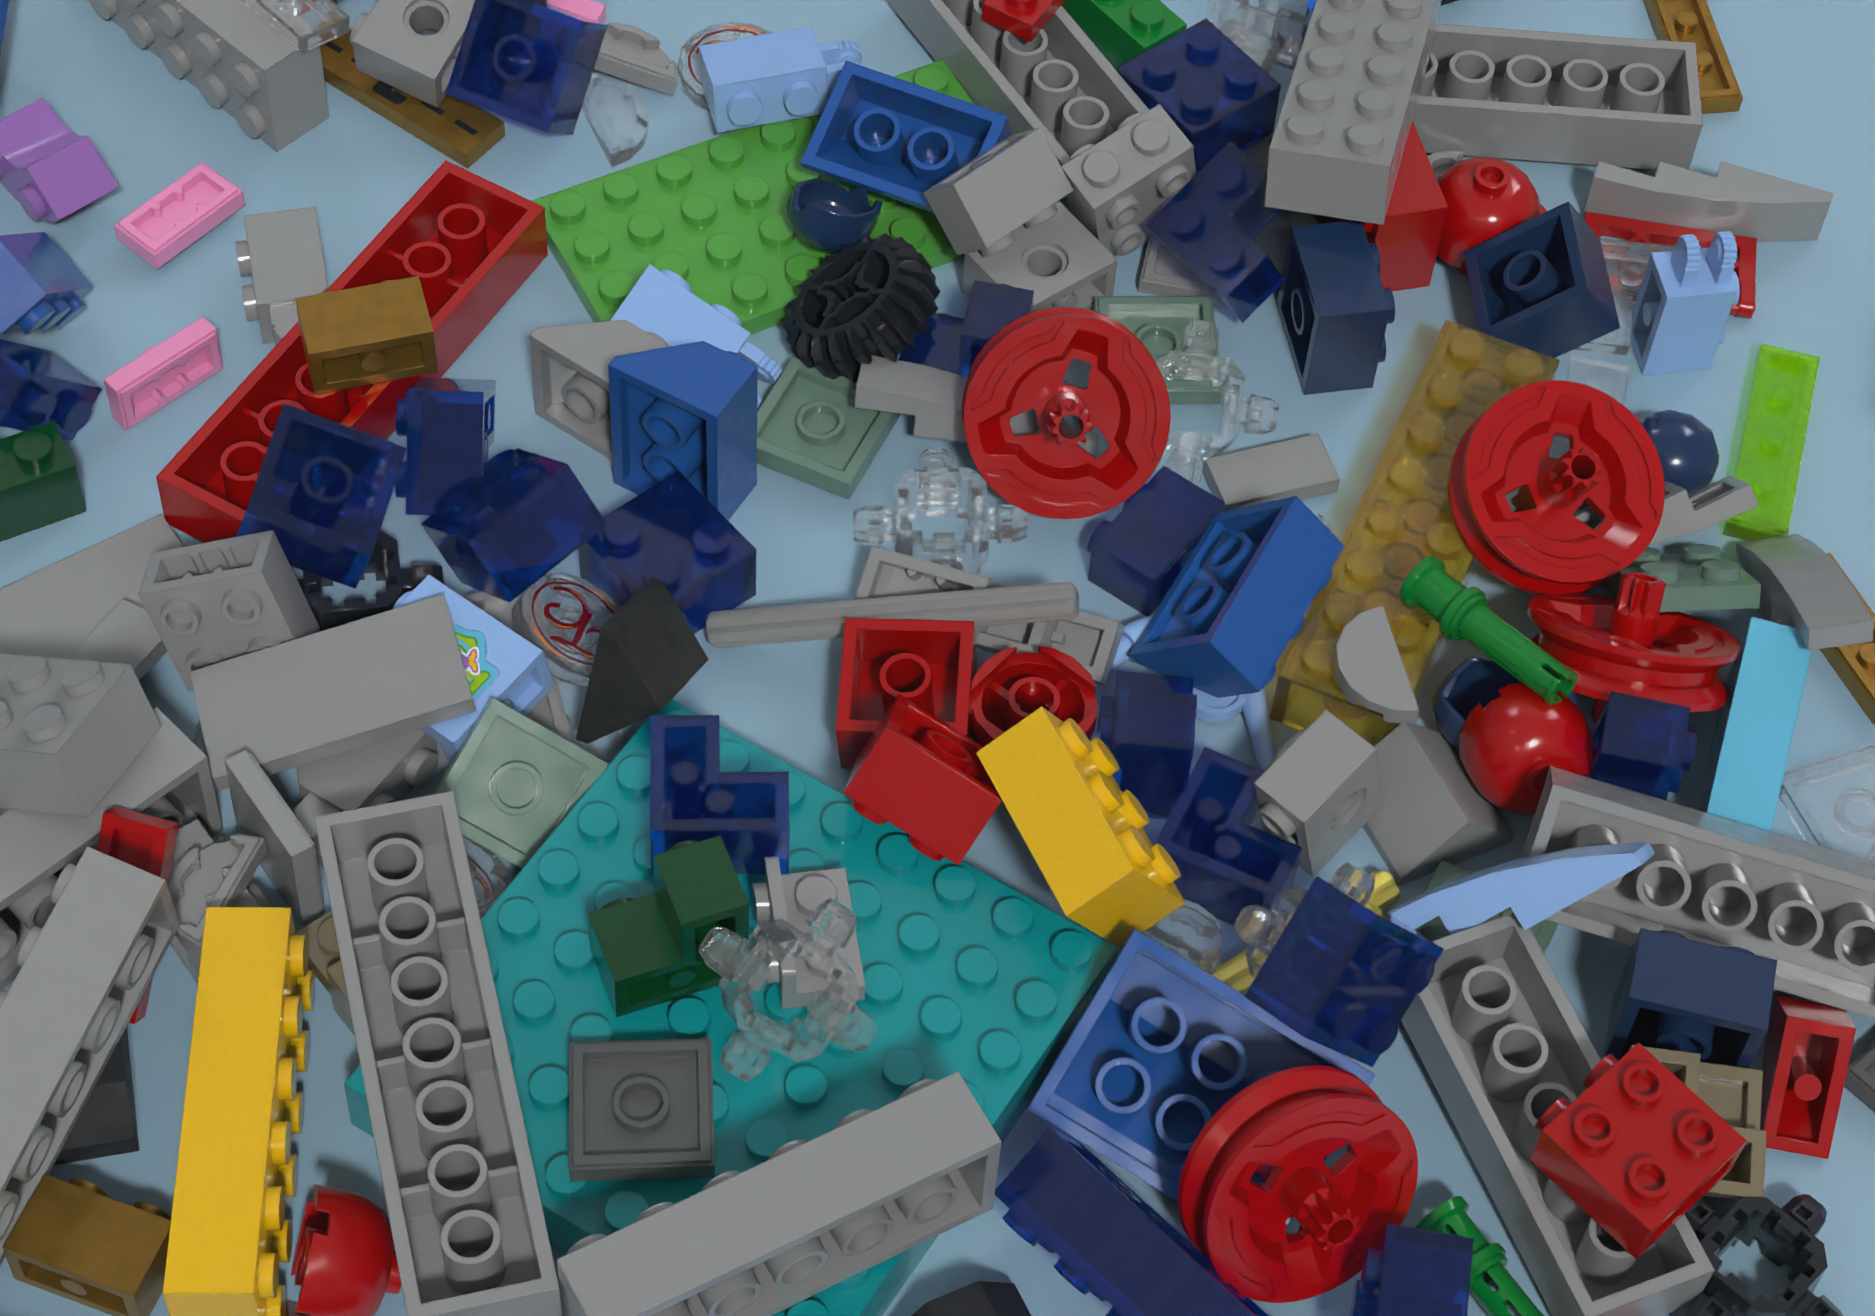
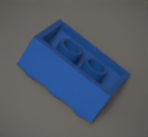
M846 61L800 163L803 168L934 213L923 192L1011 136L1012 133L1007 115Z
M45 232L0 235V335L23 331L27 335L37 328L43 332L53 325L59 329L85 308L86 305L80 298L93 286Z
M705 341L615 356L608 364L613 482L719 534L757 485L758 367L749 363L735 352L724 351Z
M1297 496L1216 513L1129 655L1140 665L1217 698L1259 692L1274 677L1276 672L1275 664L1287 643L1302 629L1305 622L1303 616L1314 597L1330 581L1333 574L1331 568L1343 550L1344 545Z

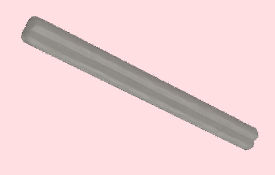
M1058 582L712 611L706 618V635L710 644L717 648L843 638L845 618L974 621L975 627L1069 620L1078 616L1079 594L1077 587L1073 583Z

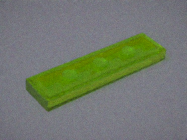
M1761 344L1756 358L1733 476L1736 479L1751 484L1759 506L1725 520L1722 535L1746 541L1788 535L1820 357Z

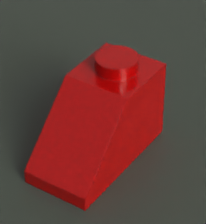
M1776 995L1762 1059L1763 1079L1760 1130L1767 1131L1766 1148L1825 1159L1829 1158L1856 1027L1846 1010L1819 1002Z

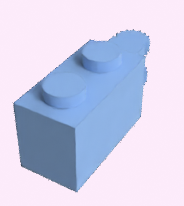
M811 26L699 46L703 93L717 133L822 114L845 62L849 61L864 66V63L861 61L863 59L862 52L855 41L850 42L849 39L848 41H831L818 44Z
M1731 231L1715 233L1713 241H1711L1708 248H1700L1697 236L1690 234L1679 236L1673 251L1651 253L1627 328V333L1642 375L1711 368L1718 345L1722 344L1726 337V322L1731 307L1738 303L1740 295L1739 280L1734 271L1738 249L1735 237Z
M649 264L610 320H627L645 332L656 333L669 346L705 341L724 351L735 352L749 363L757 366V378L768 384L776 383L782 374L781 366L776 361L746 341L751 333L741 327L740 319L732 311L719 304H712L710 306L691 293V286L685 279L667 269L659 271ZM757 394V410H758V408L760 407V405L762 404V400H763V399L760 398L761 396L758 395V394Z

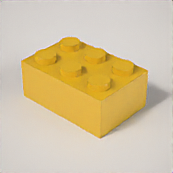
M1041 706L976 752L1068 918L1120 948L1131 930L1136 929L1143 933L1186 903L1174 883L1176 879L1181 877L1177 865L1159 843L1152 845L1143 829L1144 826L1150 823L1149 817L1140 802L1129 790L1121 791L1112 775L1119 770V765L1111 751L1100 738L1095 737L1090 741L1073 719L1069 718L1063 722Z

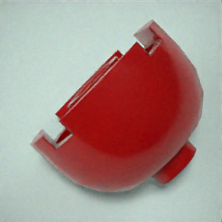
M1473 157L1461 160L1438 176L1437 181L1448 205V211L1437 256L1447 264L1461 268L1462 261L1465 262L1464 251L1539 216V196L1528 176L1515 165L1492 157Z
M1039 646L1038 653L1025 652L1017 654V647L1000 651L984 661L972 679L970 691V730L974 741L985 747L1041 706L1063 722L1069 718L1073 719L1083 730L1087 738L1091 740L1095 731L1098 702L1095 697L1096 686L1092 675L1075 658L1054 648Z
M1513 683L1499 689L1500 697L1490 701L1484 708L1479 703L1469 713L1459 735V757L1475 789L1498 809L1529 816L1535 814L1550 766L1585 777L1589 776L1594 760V741L1583 713L1570 700L1569 696L1565 698L1557 691L1556 695L1562 701L1549 705L1524 684Z
M314 1184L312 1191L315 1202L307 1201L290 1275H295V1285H300L301 1289L298 1302L287 1299L286 1316H374L380 1307L385 1292L398 1294L401 1289L389 1218L382 1208L363 1195L341 1188Z

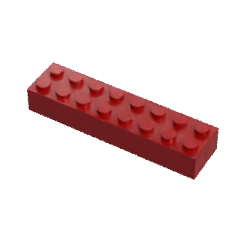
M445 160L325 291H338L377 284L387 280L419 276L434 331L438 372L314 394L298 321L156 476L164 518L167 523L203 543L274 530L286 556L548 256L545 207Z

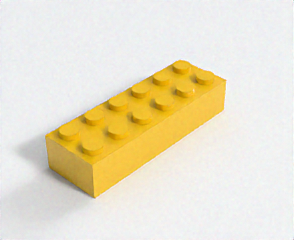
M206 907L163 1285V1296L169 1316H286L285 1285H278L279 1263H289L292 1251L291 1219H284L285 1197H296L298 1159L296 1154H290L291 1134H301L303 1129L304 1098L302 1091H296L297 1072H307L309 1032L308 1030H302L303 1011H313L315 1000L314 970H307L308 938L307 935L296 934L291 907Z

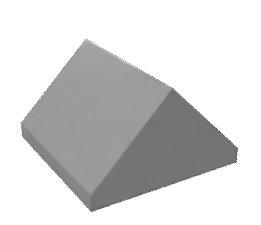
M1401 723L1374 746L1377 749L1383 806L1362 827L1399 886L1435 872L1441 859L1454 865L1512 842L1514 837L1512 830L1497 807L1475 789L1459 757V750L1451 746L1442 733L1413 723Z

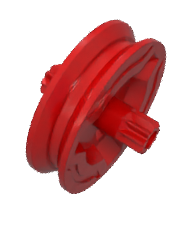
M1052 307L1023 315L1005 325L988 340L976 356L968 372L962 395V422L966 442L976 468L984 480L996 493L1012 505L1026 512L1047 518L1079 519L1090 517L1110 510L1126 501L1147 482L1155 471L1166 448L1170 431L1171 413L1167 387L1148 349L1134 333L1118 321L1107 315L1084 308ZM1073 359L1090 363L1087 386L1084 388L1069 384L1068 380L1062 382ZM1034 409L1040 430L1033 433L1013 434L1010 424L1011 417ZM1093 427H1097L1109 443V446L1097 457L1077 444L1078 441L1086 442L1084 435L1093 430Z
M1549 380L1527 384L1509 392L1495 402L1467 428L1460 438L1450 461L1447 494L1450 513L1461 540L1476 561L1489 573L1514 588L1532 594L1573 595L1590 590L1605 582L1614 574L1629 566L1644 552L1652 541L1661 521L1665 502V482L1661 461L1651 437L1638 419L1624 405L1591 386L1577 382ZM1554 436L1568 438L1569 451L1558 459L1549 456ZM1520 488L1518 494L1511 499L1512 505L1516 507L1512 512L1505 495ZM1583 501H1586L1601 517L1602 521L1595 529L1574 517V513Z
M1624 573L1621 576L1617 597L1588 593L1573 595L1547 593L1530 599L1527 607V615L1539 631V634L1530 640L1565 667L1572 669L1578 674V680L1572 692L1595 698L1591 713L1593 721L1596 724L1603 725V727L1616 730L1631 729L1635 725L1638 708L1668 712H1706L1724 707L1728 703L1730 689L1717 671L1738 658L1741 648L1739 641L1724 629L1697 617L1679 611L1660 612L1666 583L1659 579V577L1650 576L1646 573Z
M1322 1065L1300 1066L1276 1072L1237 1093L1213 1115L1196 1138L1184 1163L1179 1181L1178 1209L1183 1229L1197 1250L1210 1261L1222 1280L1234 1291L1245 1297L1262 1302L1286 1303L1318 1296L1345 1283L1362 1271L1384 1250L1400 1228L1408 1213L1416 1190L1418 1157L1415 1143L1404 1122L1389 1107L1382 1103L1377 1094L1363 1080L1343 1069ZM1347 1144L1346 1154L1328 1169L1323 1161L1324 1158ZM1254 1172L1264 1183L1263 1185L1250 1180ZM1294 1217L1299 1222L1300 1227L1297 1233L1287 1235L1286 1220Z

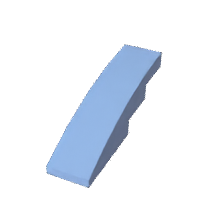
M1649 842L1575 847L1508 861L1446 882L1385 912L1369 923L1381 946L1384 947L1437 916H1440L1448 932L1452 935L1477 926L1511 907L1525 931L1641 866L1655 852Z

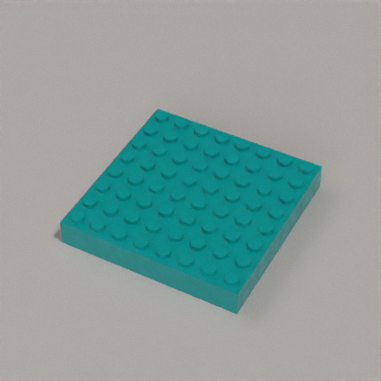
M672 699L661 712L648 717L481 918L550 1246L566 1255L567 1251L575 1243L585 1237L594 1234L610 1235L633 1224L642 1212L662 1202L676 1204L701 1192L710 1180L722 1173L733 1170L742 1173L768 1161L773 1152L788 1142L799 1139L808 1142L834 1130L839 1121L857 1110L870 1109L874 1111L898 1100L907 1088L921 1080L935 1079L938 1081L957 1071L999 1136L1002 1145L1028 1108L1091 995L1115 957L1118 947L964 861L956 865L945 857L941 861H936L923 855L910 844L908 840L910 835L888 821L884 825H879L866 819L853 808L851 798ZM721 835L749 902V976L616 1017L590 950L588 913L600 910L607 903L619 898L628 897L636 899L655 893L654 855L664 853L672 846L683 841L695 840L700 842ZM764 857H779L781 875L846 867L865 981V1000L788 1009L781 1008L778 983L765 984L762 967L761 942L771 941L769 923L756 924L753 906L752 883L764 882ZM711 1038L715 1177L570 1182L569 1042ZM359 1065L344 1083L351 1124L374 1137L361 1066ZM938 1235L772 1316H883Z

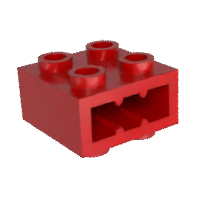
M1639 1042L1620 1060L1612 1054L1603 1058L1583 1081L1582 1085L1586 1090L1572 1103L1562 1097L1546 1110L1534 1127L1540 1133V1136L1530 1157V1160L1635 1259L1641 1256L1732 1170L1747 1142L1745 1138Z

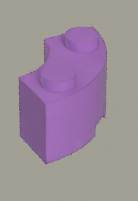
M44 97L0 120V182L20 203L25 213L34 222L40 219L50 223L57 222L119 187L88 135L79 136L68 129L56 116Z

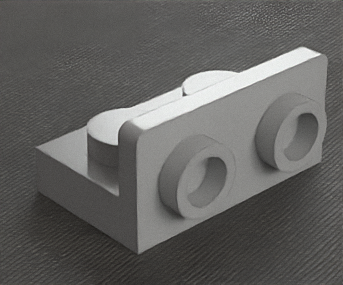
M764 857V882L752 883L753 906L756 924L769 923L771 941L761 942L762 967L765 984L778 983L781 1008L788 1009L865 1000V981L846 867L781 875L779 857Z

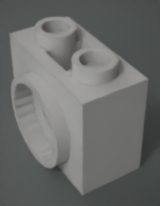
M377 0L369 14L363 12L357 18L350 34L349 41L353 45L356 70L438 108L454 80L465 70L472 50L492 19L490 0ZM423 29H434L438 31L437 33L428 36L417 34L419 31Z
M1060 201L1055 203L1058 212L1049 219L1030 228H1027L1024 223L1012 231L1015 241L999 252L986 257L983 256L980 250L965 253L962 291L999 329L1023 315L1041 309L1077 307L1093 310L1095 296H1113L1118 260Z
M1325 710L1311 726L1302 729L1290 738L1274 756L1265 772L1254 783L1259 807L1257 815L1262 823L1264 846L1284 866L1291 868L1296 863L1312 877L1383 806L1377 749L1328 710Z

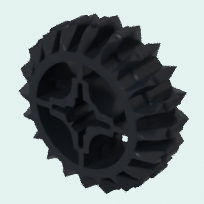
M887 233L879 235L875 240L866 235L855 246L843 244L841 251L833 257L825 255V262L818 269H809V279L804 284L797 285L794 288L797 298L788 302L785 307L789 316L786 317L782 326L787 333L786 341L791 346V352L807 368L817 367L824 377L834 380L842 375L854 383L858 381L861 364H871L873 361L872 356L883 357L897 363V355L905 348L915 347L913 339L917 334L926 332L929 329L926 319L934 315L938 310L934 300H936L941 291L936 285V277L931 271V265L922 253L917 252L913 245L908 244L902 237L892 239Z

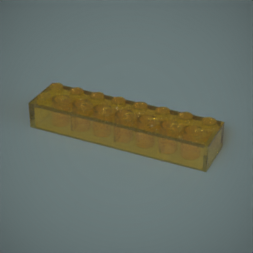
M1445 321L1341 542L1344 548L1331 568L1333 570L1332 577L1328 584L1317 593L1304 625L1279 674L1269 719L1301 731L1311 726L1325 710H1328L1372 746H1376L1401 724L1382 720L1384 714L1367 709L1358 701H1356V704H1352L1346 699L1335 680L1333 663L1336 645L1343 628L1360 612L1383 605L1417 702L1445 636L1439 630L1440 624L1418 607L1414 609L1407 608L1400 602L1399 592L1410 571L1419 562L1430 556H1436L1442 560L1446 566L1445 572L1465 587L1468 586L1478 563L1461 540L1450 513L1447 480L1453 452L1467 428L1504 395L1527 384L1554 380L1560 360L1454 322Z

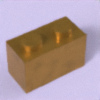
M419 276L387 280L377 284L338 291H327L316 295L295 298L301 340L314 394L438 372L434 331Z
M44 1174L2 1248L12 1275L18 1281L112 1316H150L163 1292L171 1217L165 1211L150 1203L138 1201L131 1206L109 1198L100 1187L87 1180L71 1178L69 1182H65Z

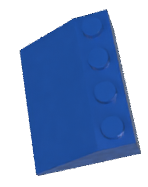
M1134 929L1128 933L1101 978L1027 1110L1178 1201V1188L1182 1169L1196 1138L1213 1115L1225 1103L1249 1085L1276 1072L1309 1065L1331 1066L1343 1069L1363 1080L1368 1086L1376 1074ZM1254 1172L1250 1180L1263 1185L1264 1183ZM1288 1218L1286 1220V1227L1290 1222L1291 1218Z

